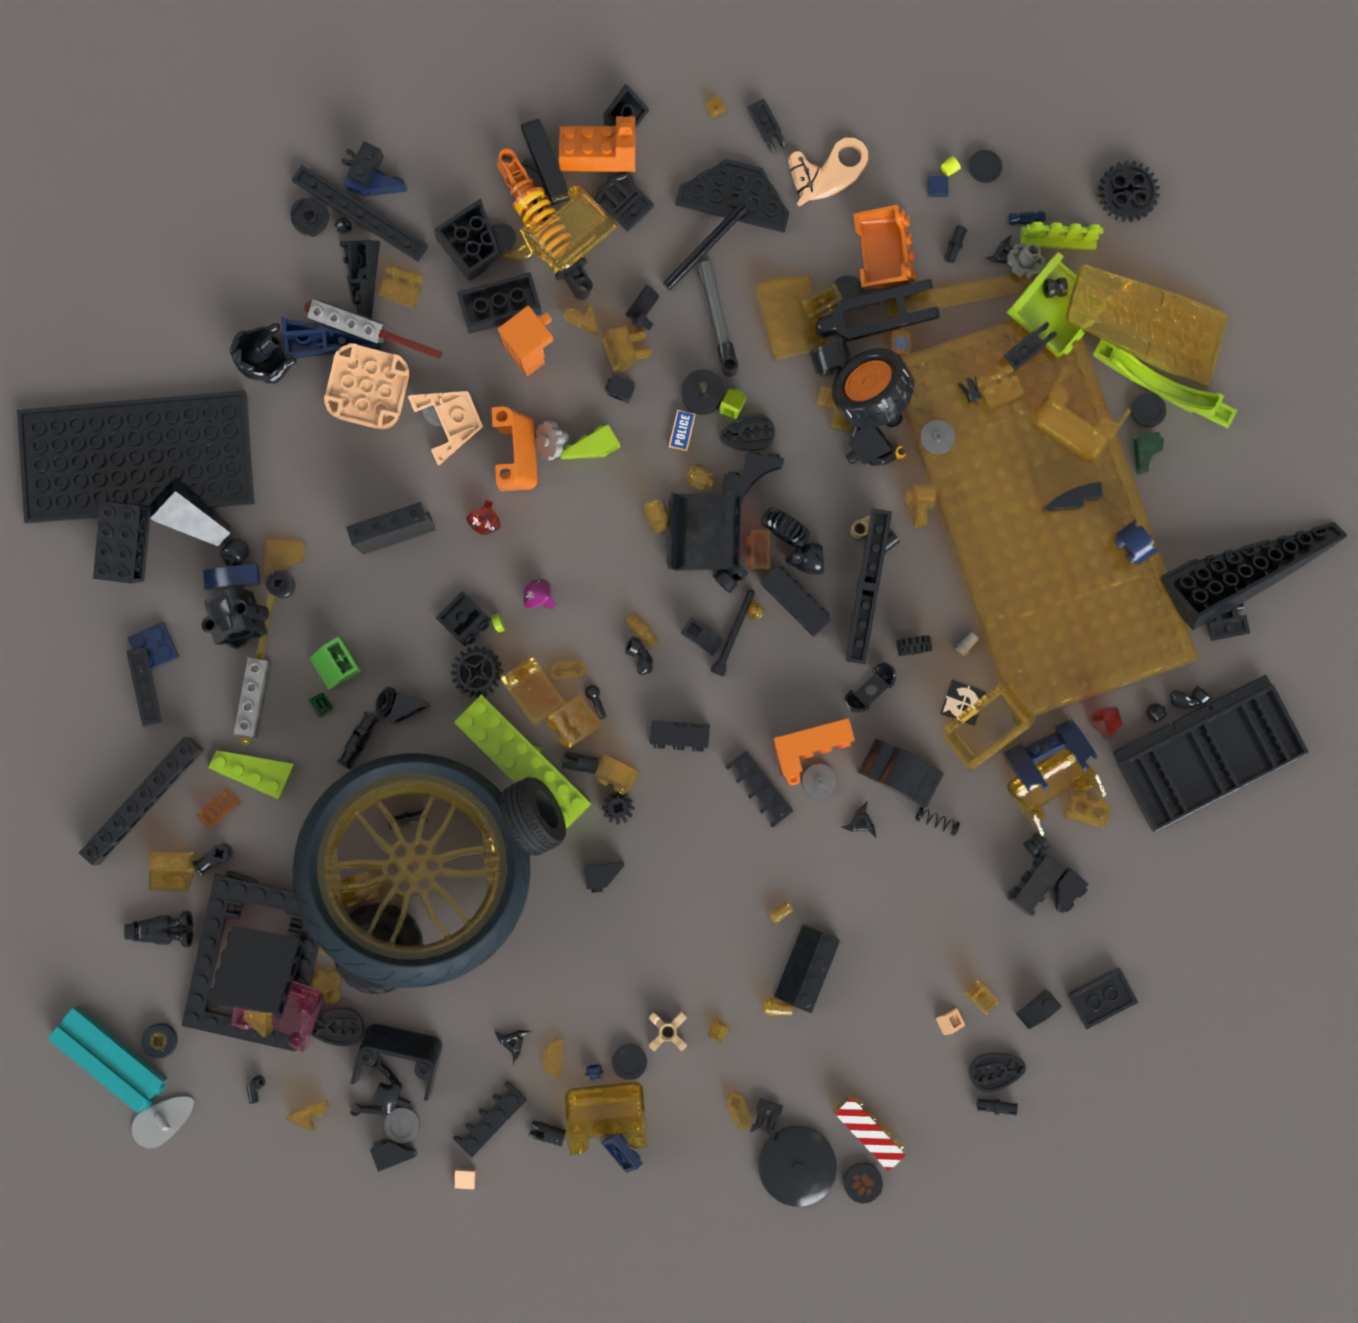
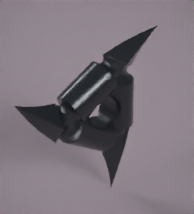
M1012 235L1000 243L1001 245L995 252V256L985 257V259L994 263H1007L1008 259L1002 256V252L1005 251L1009 254L1012 250L1009 245Z
M867 801L857 810L851 824L841 826V828L853 832L869 831L876 838L874 823L872 824L868 814L865 813ZM861 818L865 820L863 826L858 824V820Z
M517 1030V1032L505 1036L495 1032L500 1044H503L507 1050L513 1053V1064L521 1053L523 1037L532 1031ZM511 1039H516L517 1044L515 1046L510 1044Z

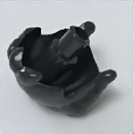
M279 323L248 331L243 330L238 332L233 338L230 355L237 369L245 377L255 381H263L267 384H276L285 376L291 366L297 362V359L294 357H285L280 342L275 336L280 330Z

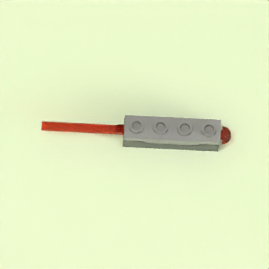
M312 299L306 302L304 306L305 312L308 314L307 318L375 343H384L385 339L438 359L442 356V351L387 332L389 324L332 303Z

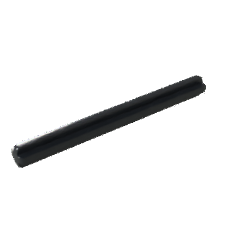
M739 203L664 281V286L671 290L747 212V207L743 203Z

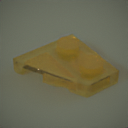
M265 539L263 576L267 577L274 571H282L291 565L303 562L305 542Z

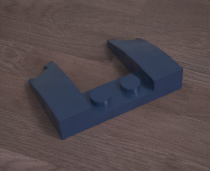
M1072 718L1055 726V733L1025 748L1019 744L1004 752L1007 764L1028 792H1031L1030 786L1041 784L1043 791L1049 789L1047 782L1035 764L1065 749L1070 752L1083 771L1089 768L1085 762L1090 756L1094 759L1098 758L1092 746Z

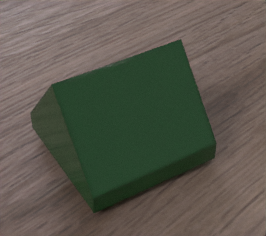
M324 693L309 699V703L319 718L333 709Z

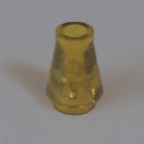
M771 997L770 999H765L763 1014L768 1017L792 1015V1005Z

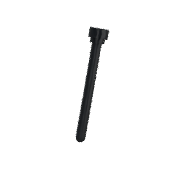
M748 590L721 656L715 664L713 663L710 669L711 672L717 675L725 676L727 671L725 663L755 595L753 590Z

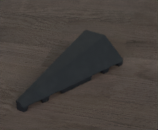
M340 241V246L344 248L346 255L343 260L348 265L349 270L347 280L352 303L356 305L359 314L372 318L380 241Z

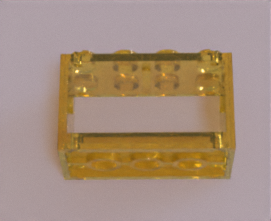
M1008 682L1004 685L1001 683L991 689L992 691L989 692L988 697L983 695L976 701L973 708L971 706L967 707L958 716V720L954 717L943 727L945 731L941 736L970 772L1030 728L1036 720V717ZM1002 695L1022 720L973 755L954 730L973 715L976 716L982 708Z

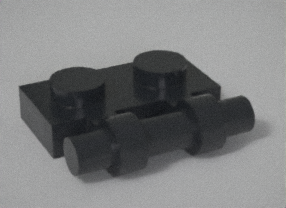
M1243 603L1225 612L1230 613L1231 618L1222 619L1220 615L1214 618V621L1207 622L1211 641L1250 634L1247 615L1239 616L1238 614L1239 610H1244Z

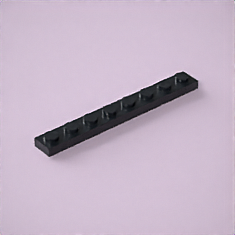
M301 165L292 178L294 184L415 261L419 262L428 249V244L305 166Z

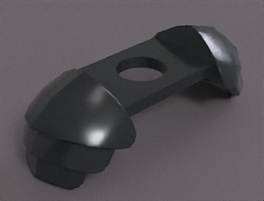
M885 662L878 664L872 670L874 675L856 692L849 690L844 698L845 705L849 711L861 713L868 710L869 705L887 688L891 689L896 681V671L892 665ZM869 685H874L877 688V692L874 695L866 693V688Z

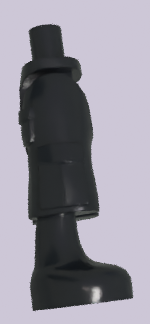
M183 911L180 914V918L172 919L169 915L138 922L134 921L132 924H125L124 938L134 942L139 941L157 945H169L172 940L180 941L183 947H190L193 941V931L171 932V928H192L193 917L190 911Z

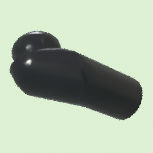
M258 1075L254 1077L247 1085L249 1104L259 1102L258 1091L266 1083L263 1076Z

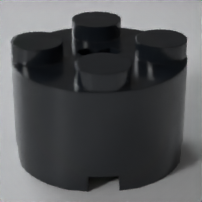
M843 340L841 345L837 341L819 347L816 353L814 350L809 352L815 372L820 377L831 374L832 370L836 368L839 371L851 359L846 340Z

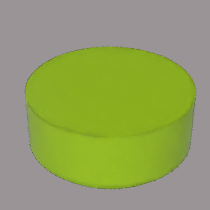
M500 614L492 615L491 620L496 631L499 633L505 631L506 627Z

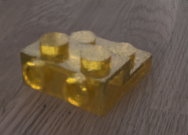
M578 695L547 717V726L551 731L557 732L559 743L568 749L602 726L581 695Z

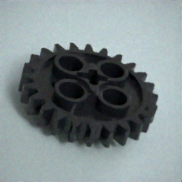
M1126 160L1123 166L1118 162L1116 168L1112 165L1109 168L1110 171H1105V177L1100 179L1102 184L1098 186V189L1102 191L1097 196L1103 197L1099 204L1105 203L1103 211L1109 209L1108 216L1114 213L1116 214L1115 220L1120 216L1122 217V222L1129 218L1131 223L1134 217L1139 221L1142 216L1146 217L1148 212L1153 211V206H1156L1158 203L1155 199H1158L1160 196L1159 193H1156L1160 186H1155L1158 179H1152L1155 173H1147L1149 167L1142 169L1143 163L1136 166V162L1133 161L1129 165ZM1133 179H1139L1141 184H1136ZM1115 180H1119L1122 186L1116 185ZM1135 197H1140L1143 203L1137 202ZM1116 199H1122L1124 204H1119Z

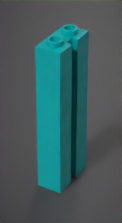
M79 1006L73 1007L64 1017L62 1023L47 1038L137 1113L143 1109L146 1111L153 1104L151 1099L155 1094L159 1095L166 1087L164 1083L168 1079Z

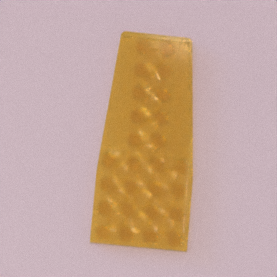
M1089 265L1080 266L1065 315L1067 322L1158 369L1205 388L1210 387L1229 315L1185 296Z

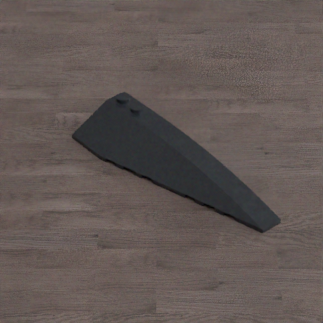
M1335 522L1313 527L1312 530L1306 532L1302 530L1291 536L1286 537V535H1283L1272 541L1268 539L1242 546L1238 550L1232 551L1230 549L1224 551L1223 554L1215 556L1212 554L1204 559L1198 560L1196 558L1162 575L1160 580L1180 617L1193 631L1284 579L1345 539L1347 534Z

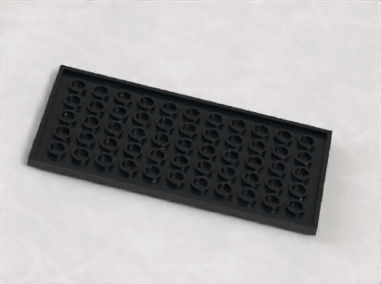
M245 390L17 410L24 523L26 524L99 518L100 501H121L150 505L174 477H177L210 508L255 504L248 403Z

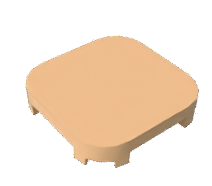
M349 343L341 347L335 353L324 396L327 411L339 420L374 429L385 430L392 427L400 417L409 381L407 363L399 355Z

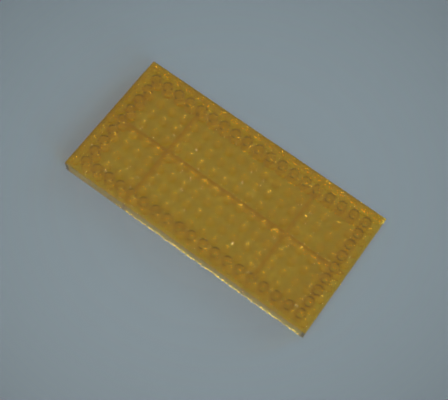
M1014 319L901 357L912 373L915 382L912 399L903 412L1013 723L1199 660L1187 624L1180 617L1160 580V577L1168 572L1083 336L1080 340H1075L1072 343L1074 347L1067 355L1063 353L1060 357H1057L1048 348L1044 347L1015 371L1003 355L1030 333ZM975 375L978 391L982 396L976 400L978 406L975 401L968 403L965 394L958 385V383H962L970 393L967 378L972 379L975 384ZM932 420H943L949 423L954 430V444L944 454H931L921 445V430ZM1102 482L1103 497L1101 499L1084 501V507L1077 510L1042 512L1044 506L1064 492L1085 484ZM1133 520L1137 521L1135 524L1137 527L1141 525L1155 542L1152 544L1153 548H1158L1157 552L1139 565L1136 563L1132 565L1125 557L1127 555L1126 551L1123 548L1119 549L1113 542L1116 538L1115 534Z

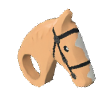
M843 138L835 144L829 158L821 168L810 163L801 151L792 152L788 157V164L795 188L800 196L796 204L801 206L809 200L833 196L852 185L868 162V150L864 143L856 138ZM846 147H852L859 152L861 160L856 166L847 167L839 161V152Z

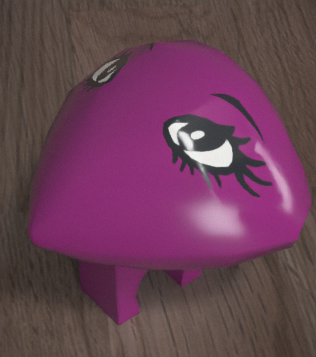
M537 579L525 586L523 592L525 608H535L540 605L550 609L555 607L557 603L550 597L551 585L547 579Z

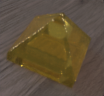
M716 1018L708 1036L718 1043H722L728 1034L730 1026Z

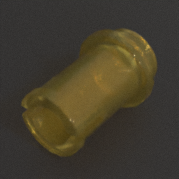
M787 901L776 910H771V913L768 915L772 922L776 924L793 913L794 910Z

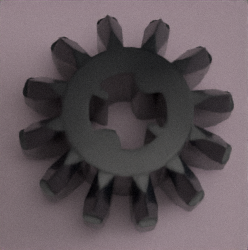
M617 792V799L614 798L612 793L609 794L612 799L611 802L608 799H604V802L609 804V806H602V809L609 810V812L604 814V817L612 815L609 819L610 823L616 817V824L619 825L620 817L626 823L625 815L633 816L627 811L635 810V807H628L627 804L633 802L632 799L627 802L625 801L628 794L625 793L623 798L620 799L621 794ZM614 804H623V812L615 813L613 811L615 810L613 809Z

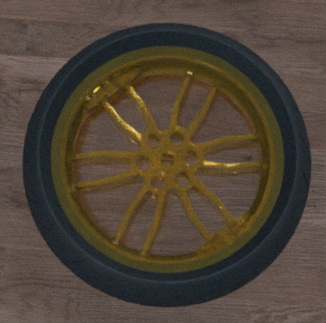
M403 753L371 760L352 769L335 781L319 797L304 820L298 835L292 866L293 888L299 913L306 928L321 949L340 966L363 979L377 984L403 988L427 987L454 980L471 972L495 954L510 936L521 917L527 900L531 873L530 855L516 845L504 825L499 807V799L502 792L486 777L460 762L446 757L422 753ZM407 794H420L430 797L420 817L413 843L405 842L395 819L383 805L382 800ZM439 798L452 804L441 828L428 842L421 839L424 822L434 800ZM374 804L378 806L394 831L398 842L393 844V846H390L378 836L361 815L362 812ZM460 809L480 831L483 846L460 848L434 855L432 850L446 832L455 810ZM355 819L359 820L372 840L390 856L389 860L358 859L338 862L337 850L348 827ZM418 847H424L426 853L418 855L415 850ZM398 849L406 851L404 857H397L395 853ZM478 853L483 855L484 867L482 870L460 871L443 868V862L459 856ZM434 862L438 865V868L435 871H430L427 865ZM410 865H415V868L418 867V869H415V873H410V870H407L410 869ZM367 867L382 869L383 875L365 882L343 885L341 883L340 870L342 868ZM390 867H396L398 873L392 876L387 873V870ZM486 876L487 891L476 913L471 919H468L455 900L435 882V879L437 877L464 879ZM422 880L429 882L430 886L427 889L419 887V883ZM405 882L409 884L410 888L407 891H401L399 885ZM385 883H391L393 888L379 906L369 930H363L343 907L341 892L365 890ZM432 892H435L445 900L464 923V926L452 935L448 933L433 911L428 899V895ZM417 894L420 896L429 917L443 934L444 939L415 946L395 944L406 918L410 898L412 895ZM395 896L404 899L401 916L390 941L386 942L372 936L382 913Z

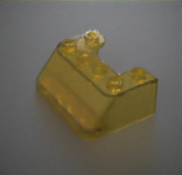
M629 1082L572 1088L567 1091L565 1107L569 1155L585 1153L589 1148V1138L612 1136L614 1134H627L628 1144L632 1148H648L643 1086L640 1083Z

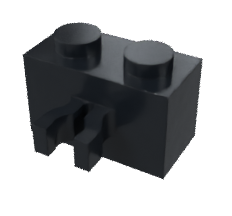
M363 141L357 155L348 148L346 150V153L352 156L354 161L342 158L341 162L346 166H351L347 173L350 182L368 190L384 155L380 148Z

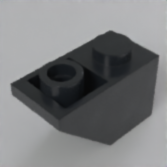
M691 617L681 632L683 637L712 656L723 641L722 638L693 617Z
M1067 868L1055 883L1056 910L1060 913L1070 911L1074 906V900L1077 897L1081 898L1087 892L1086 887L1089 885L1071 868Z

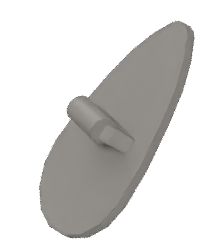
M190 1096L173 1097L150 1106L146 1111L140 1112L132 1123L134 1140L145 1148H156L164 1144L188 1119L195 1103L194 1099Z

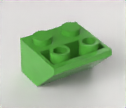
M340 636L323 645L310 657L311 662L329 691L362 671L344 639Z

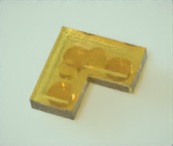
M821 386L816 406L834 410L830 429L848 433L851 423L844 418L834 403L832 389Z

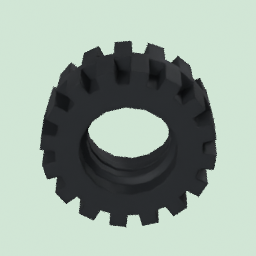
M930 635L896 641L898 656L932 651Z

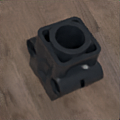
M239 586L227 587L215 592L211 598L204 601L208 616L203 619L201 627L205 633L212 634L214 644L220 646L225 644L231 648L239 649L245 646L251 639L261 638L268 634L265 621L269 617V609L256 603L252 591Z

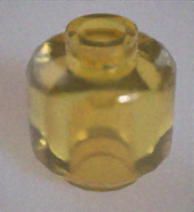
M701 464L692 465L685 476L687 485L698 492L704 491L705 488L709 490L714 482V479H712L713 472Z

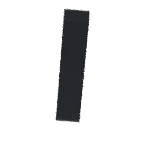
M540 119L521 124L523 136L552 206L571 200L568 187Z

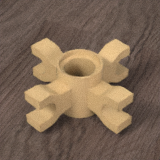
M682 1011L671 1022H664L655 1012L649 1016V1019L659 1028V1035L649 1044V1047L654 1052L664 1041H672L681 1051L687 1047V1043L677 1035V1028L687 1019V1016ZM664 1027H671L674 1030L673 1034L665 1036L662 1032Z

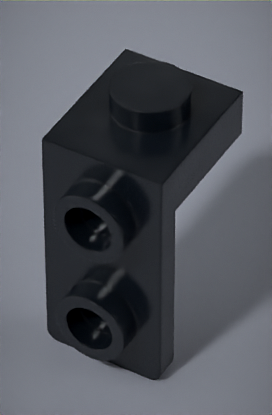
M649 285L644 287L625 314L632 321V324L640 330L641 328L650 330L653 326V323L646 315L659 298V295Z

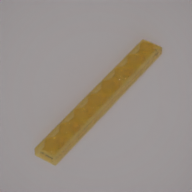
M1009 273L919 292L915 296L904 298L907 314L932 307L943 308L1022 292L1034 278L1028 279L1026 276L1019 277L1015 273ZM894 299L884 301L888 319L900 316Z

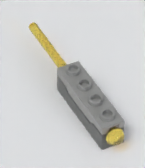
M267 595L265 605L269 609V617L265 621L267 631H269L274 595ZM268 634L259 638L256 658H248L234 729V734L242 735L237 737L238 742L242 745H248L252 742L253 739H249V736L258 738L272 664V662L263 660Z

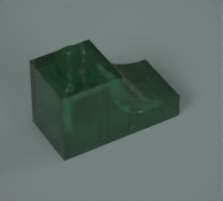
M1160 432L1141 433L1133 437L1137 475L1147 473L1152 456L1160 453L1162 448H1164V439L1161 437Z

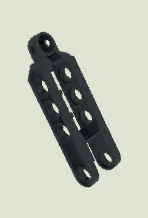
M926 279L840 301L832 315L822 317L816 322L815 330L821 337L837 335L843 340L850 342L938 319L941 317L938 307L907 314L904 298L915 296L917 293L929 289L933 290L932 280ZM892 299L897 303L900 316L854 328L845 326L842 314L846 311L853 309L861 310L862 307L873 304L877 306L881 302Z

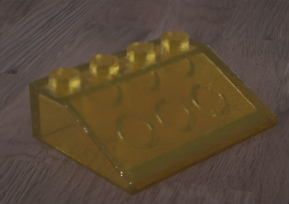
M809 275L773 278L755 283L754 290L773 361L807 353L812 350H819V347L827 345L826 337L819 336L815 330L820 314Z

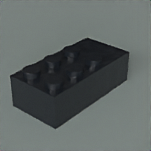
M531 272L457 292L469 334L503 325L528 305L536 315L542 314Z

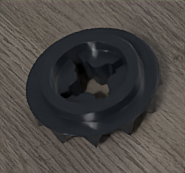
M386 687L379 694L376 701L377 715L387 717L388 714H391L397 695L394 688Z

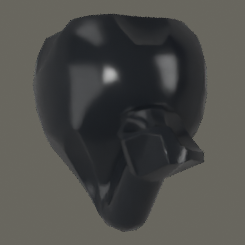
M818 543L806 544L800 550L796 549L792 555L785 559L786 563L804 573L812 575L824 573L823 546Z

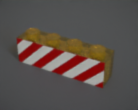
M851 1095L847 1096L833 1112L889 1172L906 1156L902 1151L904 1149L903 1145L897 1139L893 1141L889 1137L890 1131L884 1125L880 1127L875 1122L877 1120L876 1116L870 1110L866 1112L862 1108L864 1104L857 1096L854 1098Z

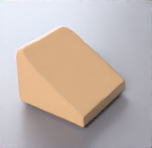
M957 1008L936 1018L944 1035L953 1034L965 1026Z
M456 1168L455 1188L475 1189L476 1169Z

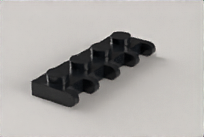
M747 750L725 766L728 770L734 765L741 774V777L736 782L739 783L744 779L753 790L748 795L749 799L756 794L765 807L760 810V813L762 814L766 810L771 813L775 819L770 824L772 828L793 812Z
M507 1081L505 1083L509 1091L502 1098L497 1094L492 1096L497 1103L488 1113L483 1108L479 1110L483 1118L474 1127L469 1122L465 1125L470 1132L462 1140L457 1135L453 1137L454 1141L471 1157L527 1101L510 1082Z

